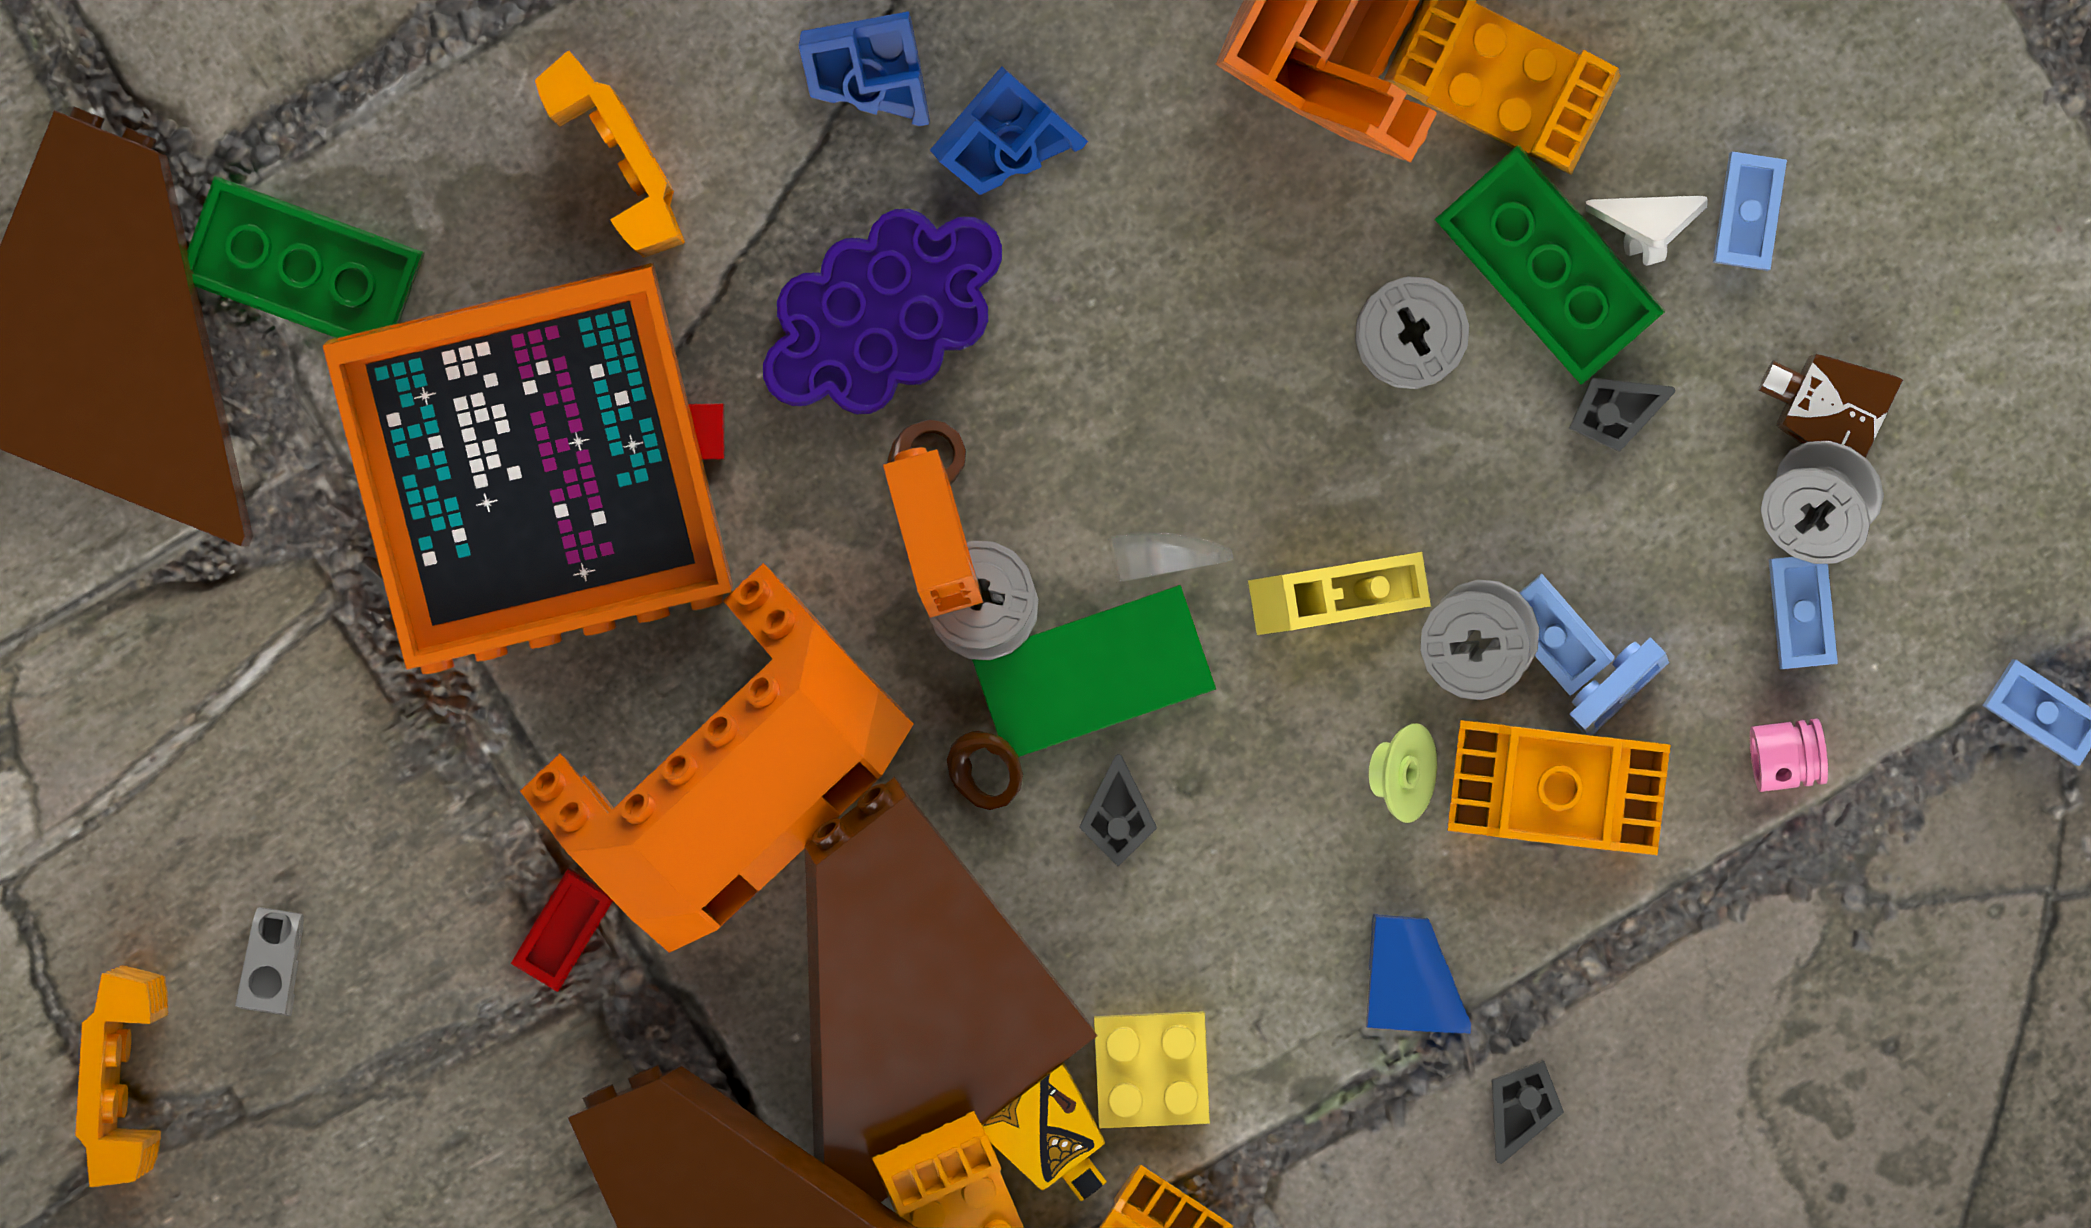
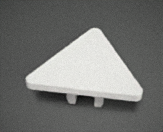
M1705 196L1591 199L1586 201V211L1625 232V254L1632 256L1643 252V264L1648 266L1665 261L1667 244L1707 208L1708 199Z

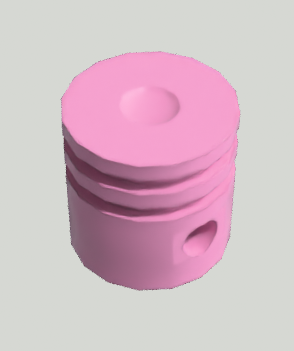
M1810 719L1809 725L1806 724L1805 720L1796 721L1795 727H1793L1791 722L1752 726L1750 728L1751 761L1759 792L1796 788L1800 786V781L1803 782L1804 786H1812L1814 780L1818 784H1827L1828 759L1824 733L1819 719Z

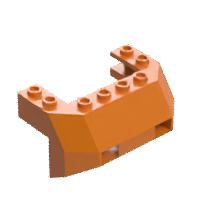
M1244 0L1232 22L1215 64L1264 96L1339 136L1410 163L1418 148L1424 143L1428 130L1437 115V112L1429 107L1404 99L1407 93L1393 83L1379 79V76L1388 65L1389 57L1401 34L1411 22L1415 8L1420 0Z
M764 563L742 581L723 601L771 656L772 660L618 805L613 808L598 787L585 775L580 777L561 753L520 790L521 794L570 857L633 922L669 953L717 931L805 849V845L812 840L814 833L822 824L831 819L838 818L884 774L914 725L906 712L845 652L803 602Z

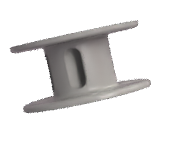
M1407 276L1386 283L1366 300L1357 318L1355 342L1361 361L1377 379L1396 388L1418 389L1441 381L1459 365L1468 347L1469 323L1463 304L1448 287L1430 278ZM1405 310L1412 325L1418 321L1424 325L1426 332L1419 338L1427 354L1419 356L1412 342L1403 345L1399 340L1398 334L1404 330V324L1397 313L1398 311Z
M1814 441L1791 449L1779 463L1775 480L1764 492L1761 514L1765 529L1780 548L1793 557L1807 562L1830 564L1852 557L1866 542L1870 524L1880 514L1884 498L1880 476L1868 459L1845 445L1831 441Z
M970 541L967 542L981 595L982 591H989L992 602L1003 605L984 603L980 611L970 606L929 619L933 624L936 635L951 651L968 659L993 660L1012 653L1028 639L1037 621L1039 599L1027 565L1014 551L996 542Z
M1478 579L1456 586L1430 612L1422 628L1420 651L1427 671L1441 688L1460 698L1484 700L1505 693L1520 680L1523 672L1529 668L1538 650L1539 626L1533 608L1518 591L1498 581ZM1475 630L1481 631V639L1495 638L1486 649L1479 648V641H1463H1466Z

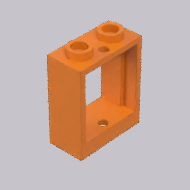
M918 447L898 453L894 456V462L883 464L917 591L929 618L983 603L949 478L938 450L935 449L927 452L926 448Z

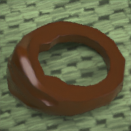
M935 420L923 421L903 429L892 443L887 463L894 462V456L898 453L911 449L912 442L918 436L925 433L939 434L949 441L953 449L952 463L945 469L951 485L965 466L966 449L959 432L945 422Z
M971 731L963 734L951 745L947 757L949 777L955 788L976 807L993 810L1009 805L1020 791L1023 779L1019 757L1011 745L1002 737L983 731ZM985 747L990 753L999 755L1007 765L1010 781L1007 789L1000 795H988L982 792L975 784L971 775L972 764L970 757L981 748Z

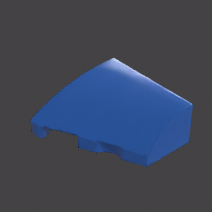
M910 11L801 31L798 46L810 97L830 103L846 101L854 104L860 111L877 115L878 110L910 118L913 125H929L930 118Z
M1001 66L933 145L930 151L940 163L981 195L1001 186L1005 179L1011 175L1028 174L1041 168L1040 162L1070 148L1074 152L1081 150L1088 141Z
M1373 914L1366 1027L1424 1032L1471 1033L1470 1019L1438 944L1430 920L1428 918Z

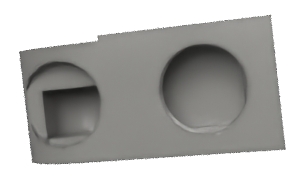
M262 907L257 908L250 931L235 1003L236 1007L279 1015H292L295 997L293 992L299 963L297 956L303 932V914Z

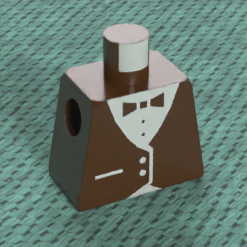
M1814 354L1808 357L1801 373L1772 361L1763 376L1758 390L1786 403L1776 426L1800 444L1814 441H1831L1851 447L1866 458L1903 379L1824 355Z

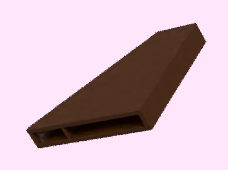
M73 106L70 116L54 110L0 244V450L238 546H250L253 538L252 528L197 287L193 283V272L190 269L187 254L188 245L168 157L153 150L156 139L127 127H125L121 137L102 130L104 118Z
M895 777L886 784H877L869 788L859 798L856 807L840 819L834 818L822 824L814 833L812 840L805 845L814 1157L880 1203L888 1195L872 1160L873 1157L895 1149L898 1145L910 1142L924 1133L927 1134L938 1129L946 1123H951L972 1111L975 1112L981 1125L1098 1036L1082 1011Z
M658 1065L629 1077L628 1081L631 1087L616 1093L613 1084L603 1087L583 1097L582 1099L586 1107L568 1117L617 1228H917L683 1066L663 1074Z

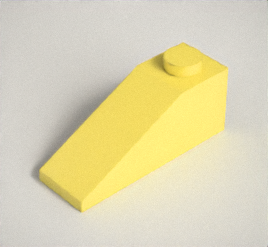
M1422 552L1248 580L1257 635L1291 631L1431 606Z

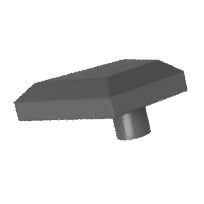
M1592 378L1569 429L1620 452L1675 393V388L1672 386Z
M1120 754L1115 755L1079 826L1117 866L1157 829L1141 793Z
M1544 1060L1491 1080L1495 1160L1499 1164L1504 1163L1564 1113Z

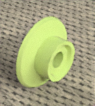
M1413 723L1398 731L1391 743L1383 742L1377 746L1370 760L1369 783L1373 793L1385 799L1389 811L1398 820L1405 823L1417 820L1428 807L1434 792L1437 778V753L1434 740L1427 728L1421 724Z

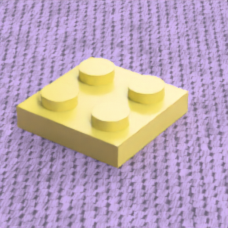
M1204 1011L1094 1016V1031L1098 1035L1095 1037L1099 1129L1210 1124Z

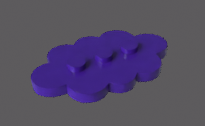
M894 209L883 214L872 225L867 240L845 238L834 243L825 254L820 273L800 274L791 278L781 289L777 300V317L787 335L779 339L768 350L763 362V379L769 392L780 402L793 407L809 406L830 395L843 410L856 415L872 414L883 409L893 399L898 384L921 385L930 381L939 372L945 351H961L973 346L985 332L988 324V306L979 289L997 274L1002 262V244L997 232L987 222L975 217H958L936 229L934 224L920 212L912 209Z

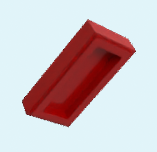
M568 868L510 964L559 992L612 905L613 900L597 884Z

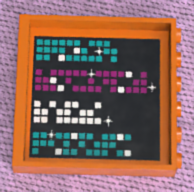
M654 263L330 339L322 345L406 670L420 667L422 674L437 673L454 667V658L471 654L475 655V659L478 662L491 660L508 654L507 646L525 641L529 642L531 649L541 648L561 642V633L580 628L583 629L585 636L600 634L615 629V620L634 615L637 616L638 623L650 622L669 616V607L689 602L691 603L692 610L709 608L723 603V594L732 592L733 581Z

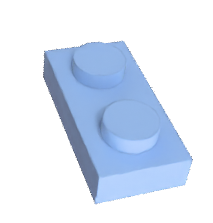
M1733 151L1729 153L1713 263L1765 271L1771 269L1787 163L1786 159Z
M1793 556L1768 559L1779 669L1838 664L1828 564H1814Z
M1543 574L1539 575L1519 592L1533 608L1539 626L1538 650L1535 656L1570 696L1613 661L1615 656Z
M1651 637L1642 646L1637 642H1633L1626 647L1612 663L1616 670L1603 683L1599 684L1597 680H1593L1573 699L1572 703L1576 708L1570 713L1574 724L1585 735L1596 733L1669 663L1664 650Z
M2012 659L1982 706L2072 764L2080 766L2091 749V707L2018 660Z

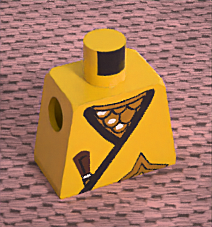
M1064 1062L982 1124L990 1143L1042 1191L1062 1177L1077 1198L1083 1201L1107 1182L1089 1158L1092 1153L1105 1144L1104 1138Z

